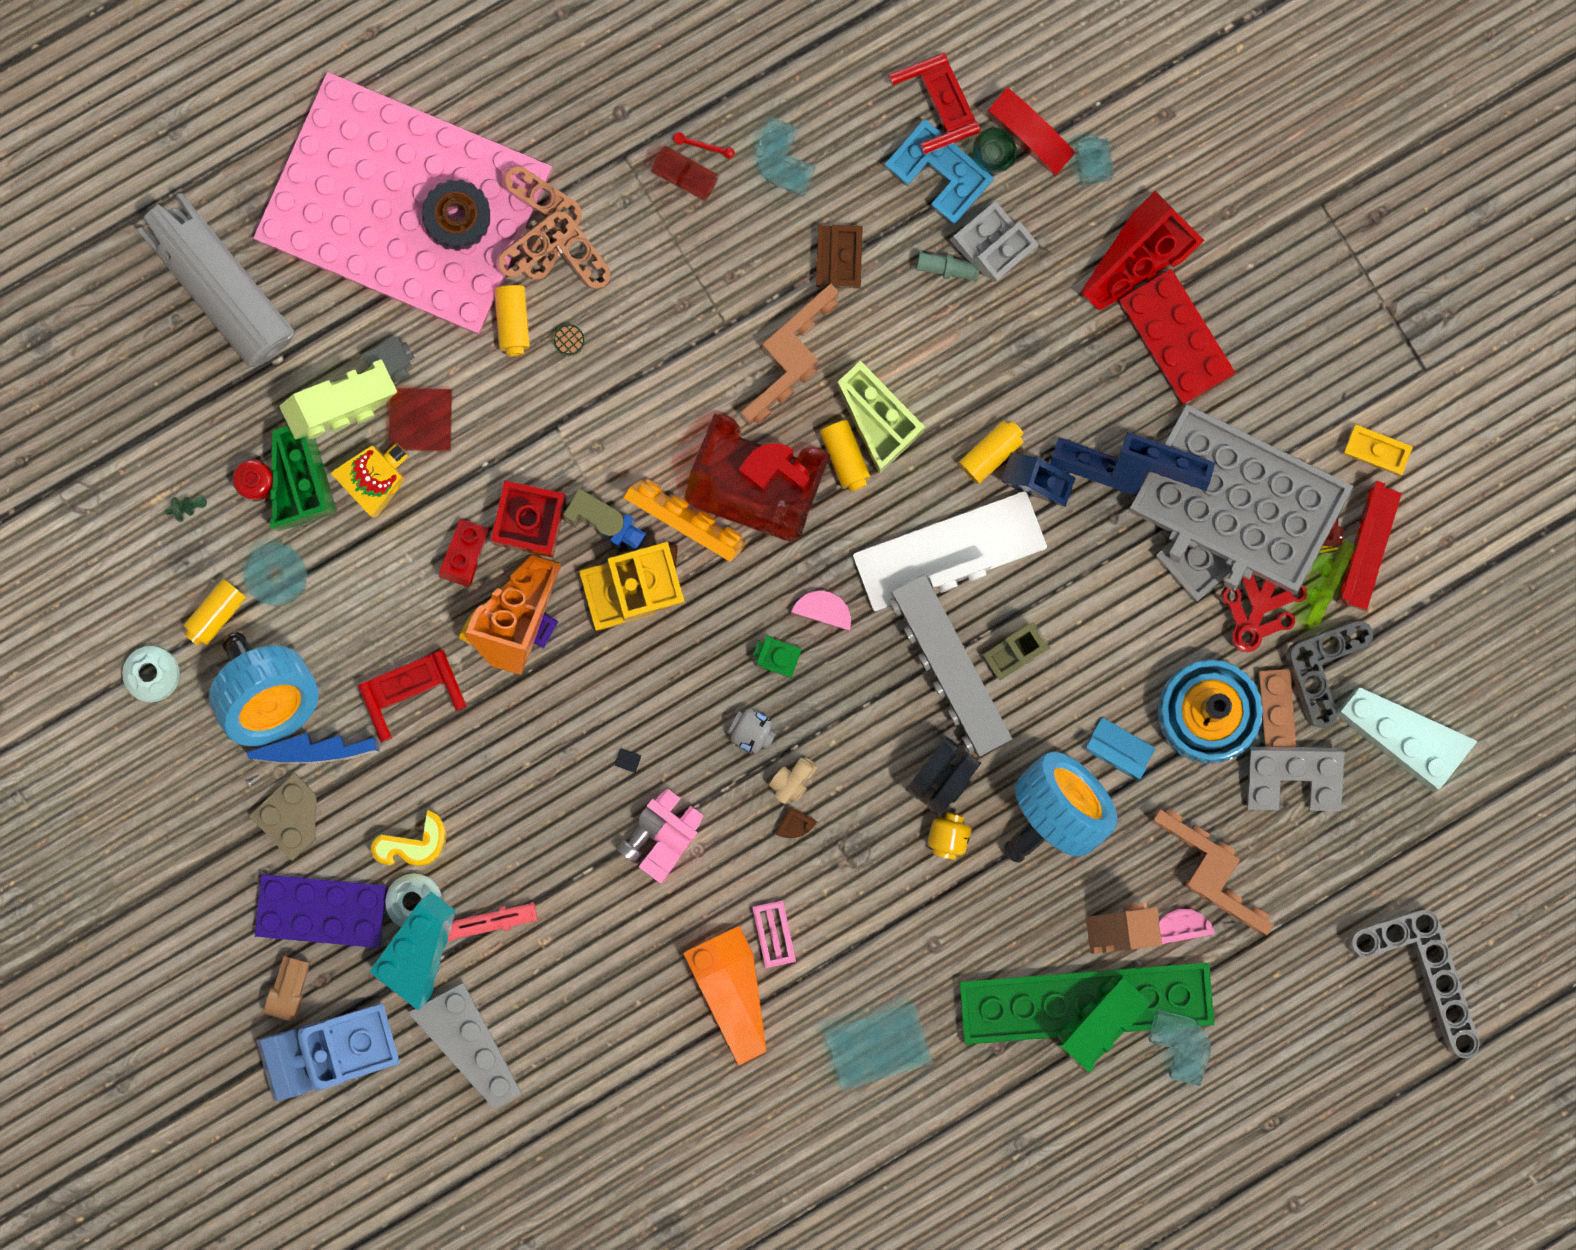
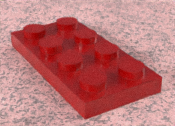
M1172 269L1119 299L1120 306L1182 406L1236 373Z

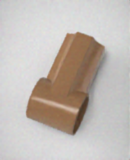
M283 956L275 985L270 989L266 1000L264 1014L293 1023L296 1021L303 998L301 992L306 981L310 963Z

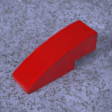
M1008 87L987 111V117L1007 132L1013 142L1055 177L1076 153L1036 111Z

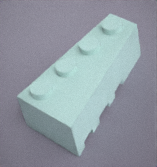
M1363 688L1354 690L1337 711L1339 718L1432 792L1441 789L1478 742Z

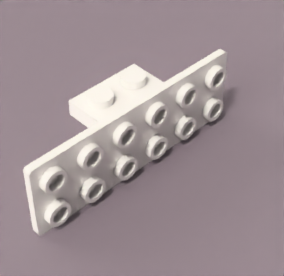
M1024 491L854 553L853 558L872 609L876 612L891 606L888 601L893 598L890 593L891 591L923 574L926 575L933 590L940 589L942 593L958 587V581L969 578V581L973 582L987 576L986 571L1043 551L1047 548L1028 494Z

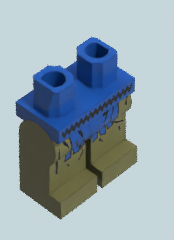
M578 489L563 515L565 522L575 528L579 521L594 528L602 539L610 541L611 546L617 550H620L622 545L632 551L639 550L646 538V533L634 526L633 517L626 514L623 518L617 510L581 489Z

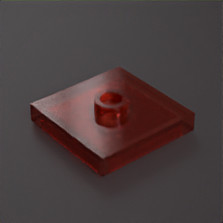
M396 388L397 393L390 398L389 449L398 443L405 451L451 452L453 390Z

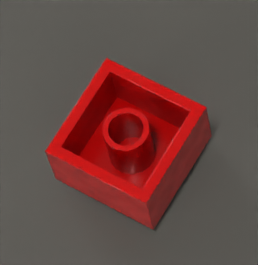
M504 480L491 537L492 544L554 558L567 501L566 495L560 492Z

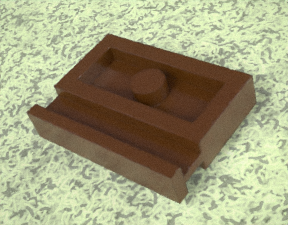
M818 224L816 287H827L832 284L835 288H861L863 226H826Z

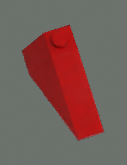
M1155 190L1132 213L1081 290V293L1100 311L1131 293L1133 286L1145 279L1150 282L1158 277L1157 272L1167 266L1172 265L1174 268L1182 263L1205 240Z

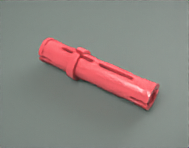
M530 902L529 904L512 908L502 906L499 907L498 911L455 920L452 923L447 942L498 929L508 931L511 930L512 926L533 921L537 922L538 917L535 904Z

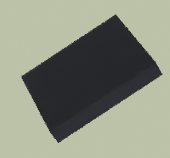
M621 748L615 766L636 773L642 755Z

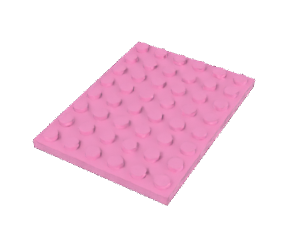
M327 72L253 239L480 336L495 302L494 289L501 287L505 276L496 267L497 256L525 233L534 213V209L503 188L501 183L503 172L510 167L521 166L547 182L552 172V166ZM520 173L518 175L511 174L510 178L513 180L512 187L523 186L527 189L524 196H527L528 190L535 182L532 181L531 185H526L520 180ZM458 179H461L464 182L475 184V187L482 190L489 202L490 226H488V231L478 244L472 245V248L467 250L466 248L460 249V251H454V249L447 250L443 246L435 244L433 239L427 235L423 225L422 210L424 200L427 199L431 189H435L439 183L447 182L446 180L458 181ZM543 188L535 192L534 199L536 203H538ZM453 209L448 213V218L455 222L461 221L465 217V213L460 209ZM505 257L507 261L504 265L505 269H509L514 257Z

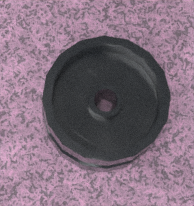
M948 737L944 739L905 789L917 800L923 798L931 787L936 789L927 803V808L939 817L951 802L955 803L971 783L970 778L981 765V762L970 754L964 755L955 767L950 764L959 752V745Z

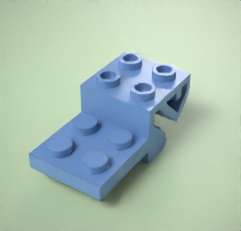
M383 1003L256 1040L273 1101L299 1096L314 1089L315 1091L344 1083V1081L400 1064Z

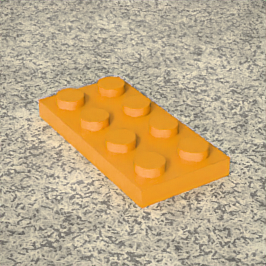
M646 479L645 482L640 480L629 487L624 499L730 562L741 553L746 544L745 541L741 540L742 535L730 527L721 528L714 523L715 519L703 511L694 512L688 508L689 504L684 499L676 495L669 497L661 492L662 487L651 480Z

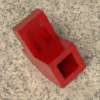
M769 443L758 447L738 469L739 475L763 494L778 475L802 493L811 484L810 477L807 476L809 471L797 461H794L793 464L789 462L794 456L793 449L780 443Z

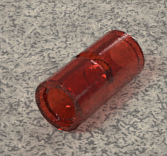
M666 145L660 151L651 169V173L704 202L712 193L719 178V174Z

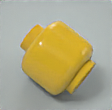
M946 812L945 817L940 816L933 819L927 840L928 846L933 849L932 854L956 860L957 856L965 854L971 835V827L963 822L964 816Z

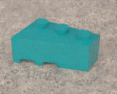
M430 892L417 904L369 971L418 1011L432 997L434 981L441 965V956L447 944L456 910L433 892Z

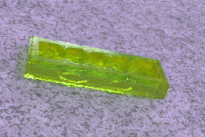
M1345 540L1340 544L1334 559L1328 558L1320 574L1325 578L1320 588L1315 586L1310 594L1307 603L1311 604V608L1302 627L1311 631L1318 628L1356 548L1355 544Z

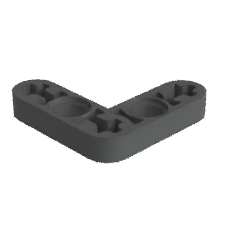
M1352 621L1297 641L1287 649L1286 659L1306 718L1312 726L1318 728L1330 727L1335 723L1338 715L1322 664L1367 647L1372 642L1373 630L1366 622ZM1355 628L1363 631V635L1359 637L1360 642L1358 640H1348L1345 642L1343 636L1354 634ZM1328 636L1333 637L1337 643L1336 650L1332 654H1327L1322 646L1324 639ZM1299 648L1301 651L1308 652V656L1304 657V662L1296 660V655L1300 653ZM1305 665L1306 667L1314 668V671H1305L1300 674V670L1306 669ZM1310 676H1314L1319 682L1318 690L1313 694L1308 693L1304 685L1306 679ZM1321 696L1324 698L1323 700H1318V703H1310V699L1320 698ZM1319 706L1321 709H1327L1328 714L1324 716V721L1316 718V714L1320 712Z

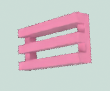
M783 900L752 907L765 968L796 962ZM775 908L779 910L789 956L782 958L772 909ZM761 911H766L776 960L770 961L760 915Z

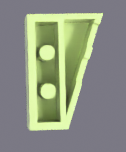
M382 359L373 362L361 374H357L356 370L346 373L347 378L332 383L329 380L293 394L279 407L295 440L308 436L309 440L324 434L327 429L332 428L335 432L349 426L351 421L356 420L360 424L372 419L375 416L373 412L397 393Z
M861 361L838 381L837 388L880 474L924 432L925 426Z

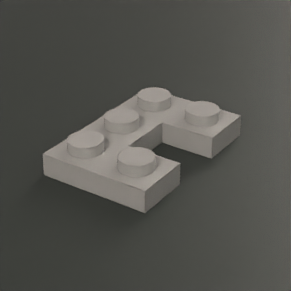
M1250 747L1247 787L1248 810H1279L1281 781H1310L1308 805L1310 811H1341L1344 749Z

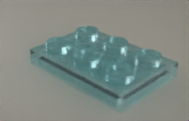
M915 1003L824 1030L843 1091L933 1064Z

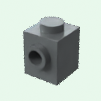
M397 337L364 353L370 366L373 362L382 359L393 383L407 378L410 375L408 371L414 369L410 363V360L415 358L407 342L400 344Z

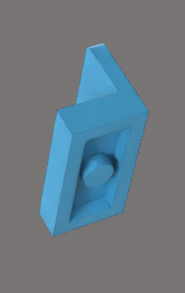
M1103 718L1083 750L1138 781L1144 774L1145 767L1152 757L1155 748Z

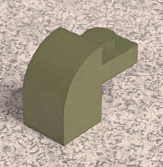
M1031 622L983 654V656L1000 681L1030 663L1051 647L1035 622Z

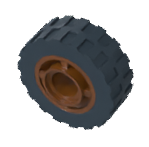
M458 179V181L446 180L447 182L439 183L435 189H431L427 199L424 200L422 210L423 225L427 235L433 239L435 244H439L447 250L454 249V251H460V249L465 248L467 250L472 248V245L478 244L488 231V226H490L489 202L482 190L477 189L475 184L464 182L461 179ZM453 209H460L465 213V217L461 221L455 222L448 218V213Z

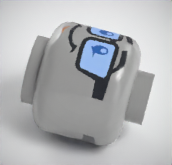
M747 709L744 713L739 711L728 731L732 735L731 742L733 745L753 755L759 753L762 748L768 750L776 733L771 731L773 727L772 719L753 709Z

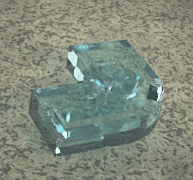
M769 117L757 148L758 169L762 176L772 185L805 197L816 166L788 156L797 135L798 127Z
M1157 1009L1148 1036L1149 1042L1177 1049L1169 1071L1170 1079L1200 1086L1211 1052L1210 1041L1205 1030L1197 1021L1191 1018Z

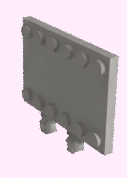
M1186 404L1165 445L1215 462L1207 491L1149 472L1130 507V512L1171 532L1169 540L1175 543L1169 552L1168 558L1177 563H1180L1181 557L1187 551L1188 546L1193 549L1199 546L1227 560L1226 565L1232 569L1228 579L1225 580L1224 586L1233 591H1236L1243 577L1250 580L1252 575L1255 574L1297 595L1346 503L1353 486Z

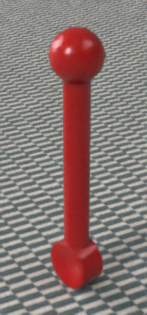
M677 132L673 136L674 143L677 145L689 144L723 154L727 159H731L735 155V151L731 147L724 149L686 138L682 132Z

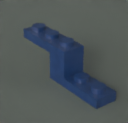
M1129 432L1126 434L1117 457L1059 437L1050 462L1052 466L1062 471L1137 496L1147 471L1207 491L1215 466V462Z

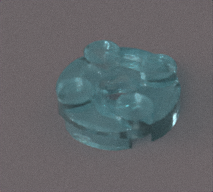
M280 544L262 546L251 555V559L248 561L247 567H245L244 580L248 591L265 605L284 606L290 604L306 588L308 577L306 564L302 557L290 547ZM277 567L279 571H284L281 582L277 584L274 580H268V575L272 574L271 568Z

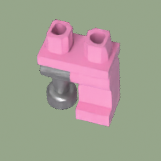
M668 788L656 800L652 799L641 813L639 826L629 842L622 840L616 847L617 851L636 864L642 855L638 849L649 837L656 841L657 844L643 860L639 868L661 884H663L698 834L696 829L704 817L692 806L688 808L681 819L671 813L681 798Z

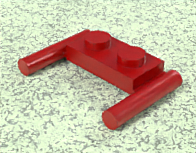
M945 53L888 74V79L892 86L919 75L922 77L921 81L945 130V134L920 143V148L924 155L981 133L979 124L975 120Z
M443 649L357 685L381 743L392 739L381 709L442 685V683L445 684L455 711L467 707Z

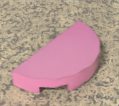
M815 591L805 594L796 602L791 611L792 614L850 631L851 616L848 606L840 597L831 592Z
M1192 909L1174 910L1167 913L1159 921L1162 944L1215 934L1211 922L1201 913Z

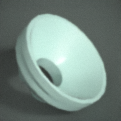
M146 646L137 649L126 659L122 675L125 687L132 696L143 702L152 703L164 700L174 692L179 683L180 671L176 659L167 650L156 646ZM145 664H153L157 669V676L150 682H144L139 676L140 668Z
M416 873L406 874L396 879L389 887L385 899L386 910L392 921L399 927H402L412 913L403 905V898L407 893L416 892L422 900L430 892H433L442 899L439 887L429 877Z

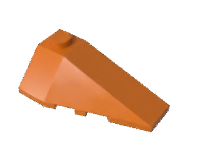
M531 555L510 575V580L501 589L497 588L492 593L491 598L474 611L465 632V637L491 666L519 675L522 674L561 567L560 563Z

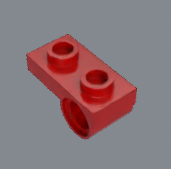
M460 519L440 568L439 578L470 587L476 573L478 560L489 534V528Z

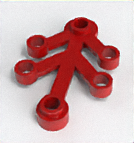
M1252 575L1250 580L1243 577L1242 583L1252 608L1248 618L1240 603L1242 597L1240 590L1237 588L1236 591H1233L1235 599L1230 602L1227 599V593L1231 589L1224 588L1221 591L1220 598L1225 605L1229 606L1236 625L1231 635L1234 647L1241 652H1253L1260 646L1263 637L1280 630L1292 629L1295 625V617L1290 612H1279L1274 620L1259 624L1264 613L1291 602H1302L1305 600L1307 589L1304 585L1300 587L1301 594L1297 599L1293 596V593L1287 590L1272 596L1276 587L1275 584L1264 579L1259 590L1254 575ZM1284 615L1289 619L1286 627L1281 624V618ZM1245 631L1250 634V639L1246 643L1242 640V634Z

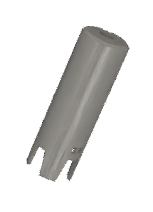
M177 193L175 197L191 220L177 208L172 209L168 213L162 206L157 204L144 218L159 242L145 228H138V232L249 368L258 367L276 356L292 340L294 330L182 193Z

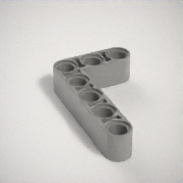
M1429 910L1414 911L1352 932L1348 937L1347 944L1350 952L1358 957L1374 956L1412 943L1447 1050L1450 1054L1459 1058H1470L1478 1052L1480 1046L1479 1038L1440 921L1435 913ZM1421 915L1427 917L1430 922L1429 929L1425 933L1420 932L1416 927V920ZM1391 925L1397 926L1400 930V938L1396 942H1391L1386 936L1387 928ZM1362 934L1367 935L1371 940V946L1366 952L1359 950L1356 943L1357 938ZM1431 945L1436 946L1440 953L1439 959L1434 963L1430 962L1426 957V950ZM1441 975H1445L1450 983L1448 990L1444 993L1440 992L1436 987V980ZM1451 1005H1455L1460 1013L1457 1021L1453 1023L1446 1017V1010ZM1465 1035L1469 1039L1470 1045L1467 1051L1461 1053L1456 1047V1040L1459 1036Z

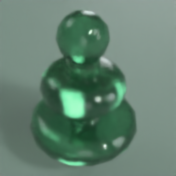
M187 496L183 498V503H181L179 498L173 497L171 499V508L166 510L167 516L174 514L175 519L178 522H182L185 519L184 512L188 516L194 515L195 508L206 507L207 500L204 497H199L192 501Z

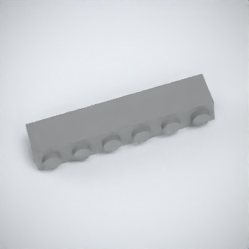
M923 574L891 591L890 593L893 598L888 601L896 616L903 615L907 626L903 627L911 644L917 642L922 653L918 655V658L926 671L931 669L937 680L932 682L940 699L947 698L951 706L947 712L955 726L959 724L962 726L966 735L961 738L970 754L975 752L980 757L1012 740L1007 727L926 575Z

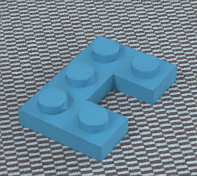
M924 119L885 163L884 167L907 187L927 164L932 167L949 184L932 202L931 207L954 226L994 181V177L954 143L924 155L921 151L920 143L942 135L940 131Z

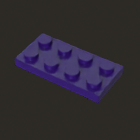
M261 874L255 937L381 948L387 886Z

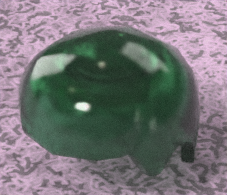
M990 127L977 135L971 152L974 162L981 170L991 174L1005 172L1015 164L1017 147L1014 138L1006 130Z

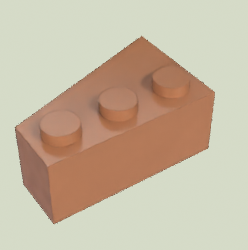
M1149 902L1125 905L1123 906L1124 912L1086 917L1090 953L1096 954L1162 946L1158 909H1149Z

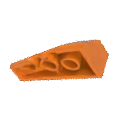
M740 926L684 952L683 954L738 1066L767 1052L754 955Z

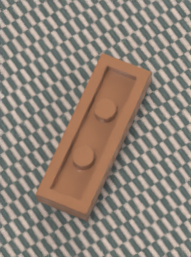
M1290 669L1259 671V693L1262 698L1261 705L1263 706L1264 747H1296Z

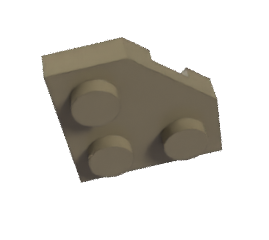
M293 773L249 817L294 861L316 840L317 795L296 773Z

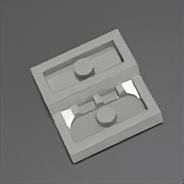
M996 200L949 239L966 259L994 282L999 280L1039 245L1020 221L1014 224Z

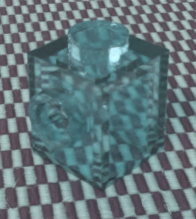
M1098 135L1082 138L1075 148L1081 185L1112 180L1114 170L1108 138L1099 139Z

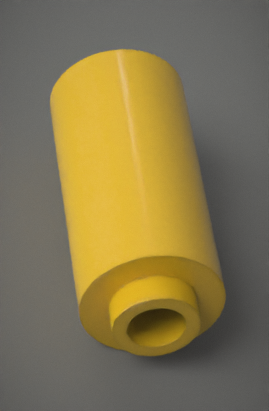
M521 285L497 287L494 289L499 351L506 352L508 357L524 355V350L530 348L525 287Z
M848 420L837 422L820 430L819 433L842 489L849 488L850 492H854L866 487V480L870 479L871 476Z
M1002 420L958 462V465L972 481L980 485L1011 453L1024 443L1021 438L1024 434L1023 431L1013 421L1007 423Z
M222 578L183 625L187 629L184 635L197 646L201 642L208 645L247 597Z

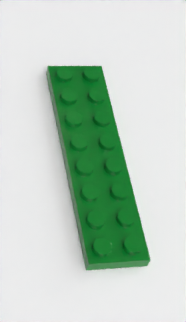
M1209 962L959 982L964 1045L1057 1038L1059 1033L1069 1023L1075 1026L1082 1018L1079 1012L1091 1000L1096 1003L1104 995L1100 990L1112 977L1116 980L1124 977L1151 1002L1126 1032L1215 1025Z

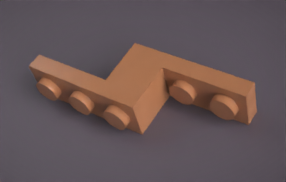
M832 284L827 286L762 344V350L779 367L784 375L741 412V418L749 426L753 422L757 424L763 422L772 413L769 410L771 406L777 401L783 404L794 394L792 388L797 383L802 381L805 384L818 372L815 369L818 366V359L796 335L799 333L801 336L807 334L815 326L813 321L821 313L826 316L837 307L839 303L836 300L839 298V291Z
M1169 808L1165 812L1161 809L1158 810L1151 820L1152 823L1203 854L1184 886L1256 932L1267 936L1274 924L1267 921L1270 917L1267 913L1257 907H1253L1252 910L1246 908L1241 904L1243 899L1229 890L1225 894L1221 892L1240 861L1239 858L1234 856L1236 850L1221 841L1216 845L1207 839L1210 834L1196 825H1193L1192 829L1181 823L1183 817Z

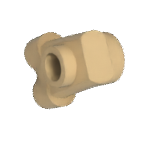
M805 757L798 760L792 772L785 766L782 767L769 784L776 791L774 796L784 804H788L791 800L796 803L807 790L803 786L808 778L812 777L818 766Z

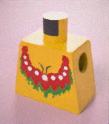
M398 443L394 444L385 454L372 445L335 469L331 474L371 517L377 518L405 482L406 478L399 472L397 467L409 455Z

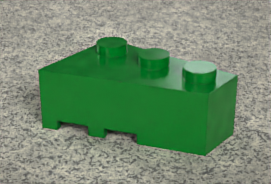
M289 426L273 430L271 461L273 490H271L272 519H270V529L284 531L338 513L316 438L309 440L308 436L295 440Z
M1112 977L1100 990L1104 995L1096 1003L1091 1000L1079 1012L1082 1016L1075 1026L1069 1023L1057 1036L1061 1040L1057 1046L1084 1072L1090 1073L1095 1067L1094 1063L1114 1046L1113 1043L1124 1031L1126 1032L1151 1004L1124 977H1120L1118 980Z

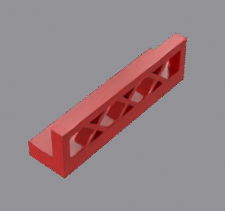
M1376 481L1370 486L1336 600L1337 603L1363 611L1368 610L1402 495L1401 492L1385 488L1386 483Z

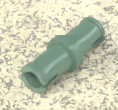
M922 251L919 252L916 271L941 274L946 279L952 276L977 282L979 270L970 261L956 259L951 254H947L945 257L923 253Z

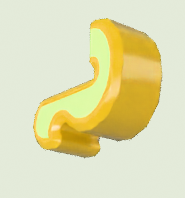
M428 810L423 841L379 835L372 842V855L379 863L390 866L396 864L395 857L397 855L411 865L419 867L430 865L441 856L446 844L447 832L445 824L439 815Z

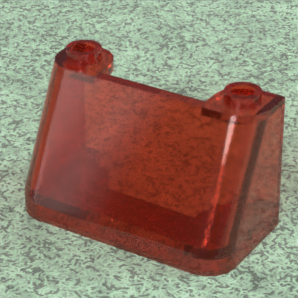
M714 413L691 469L685 492V500L692 507L782 540L798 541L807 523L827 468L830 454L824 453L818 448L810 447L802 449L798 457L793 456L789 461L791 464L797 461L809 471L807 476L810 477L811 484L804 493L778 475L763 494L741 477L738 471L747 457L762 445L741 438V428L733 418Z

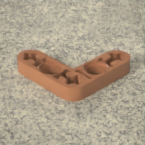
M514 166L503 172L501 183L508 193L544 217L553 212H560L562 208L571 207L570 213L573 215V220L578 226L582 218V210L577 202L524 167ZM520 173V180L526 185H531L532 181L535 182L528 190L527 196H524L527 189L523 186L512 187L513 180L510 178L511 174L518 175ZM540 188L546 189L549 193V201L544 206L538 205L534 199L535 192ZM553 219L555 223L561 222V220ZM556 226L551 228L549 231H545L544 227L540 228V230L545 234L549 231H561L562 233L564 232L561 228ZM535 236L528 248L532 253H538L536 251L537 247L540 250L543 247V242L539 236ZM556 247L547 253L551 255L550 258L543 256L539 261L538 265L542 267L541 271L531 273L532 266H530L522 274L526 278L534 280L546 277L561 253ZM523 256L525 257L526 262L530 260V258H528L527 256Z
M565 212L549 214L505 248L496 259L498 271L503 276L514 277L523 273L556 247L587 287L591 289L602 288L608 284L611 277L607 264L572 217ZM554 218L556 220L563 219L565 221L563 225L564 232L556 231L552 233L549 237L553 239V242L550 243L548 236L540 228L544 227L545 231H549L555 225ZM533 235L539 236L543 242V247L538 253H532L527 248V240ZM575 241L581 242L585 247V254L580 259L573 258L569 253L570 245ZM519 245L522 253L530 258V260L526 262L525 257H522L516 261L515 266L517 269L515 271L512 268L505 269L504 265L507 263L505 257L512 258L517 256L520 251L516 247ZM592 256L594 261L589 262L594 270H602V273L599 275L601 281H590L589 277L592 275L590 269L587 266L581 269L579 264L587 262Z

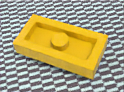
M1355 424L1343 455L1394 475L1402 476L1413 446Z

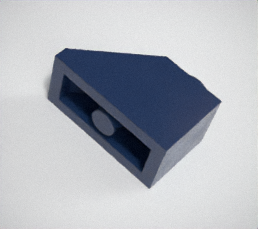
M1011 453L1001 482L1020 492L1025 491L1031 496L1066 507L1076 478L1040 458Z

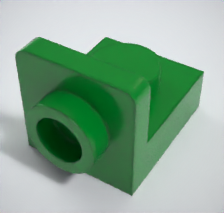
M766 635L764 642L758 640L753 658L758 659V668L792 679L802 648L772 639V637Z

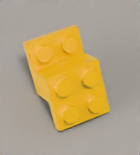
M668 542L608 558L609 563L579 571L596 631L656 615L655 611L685 603Z

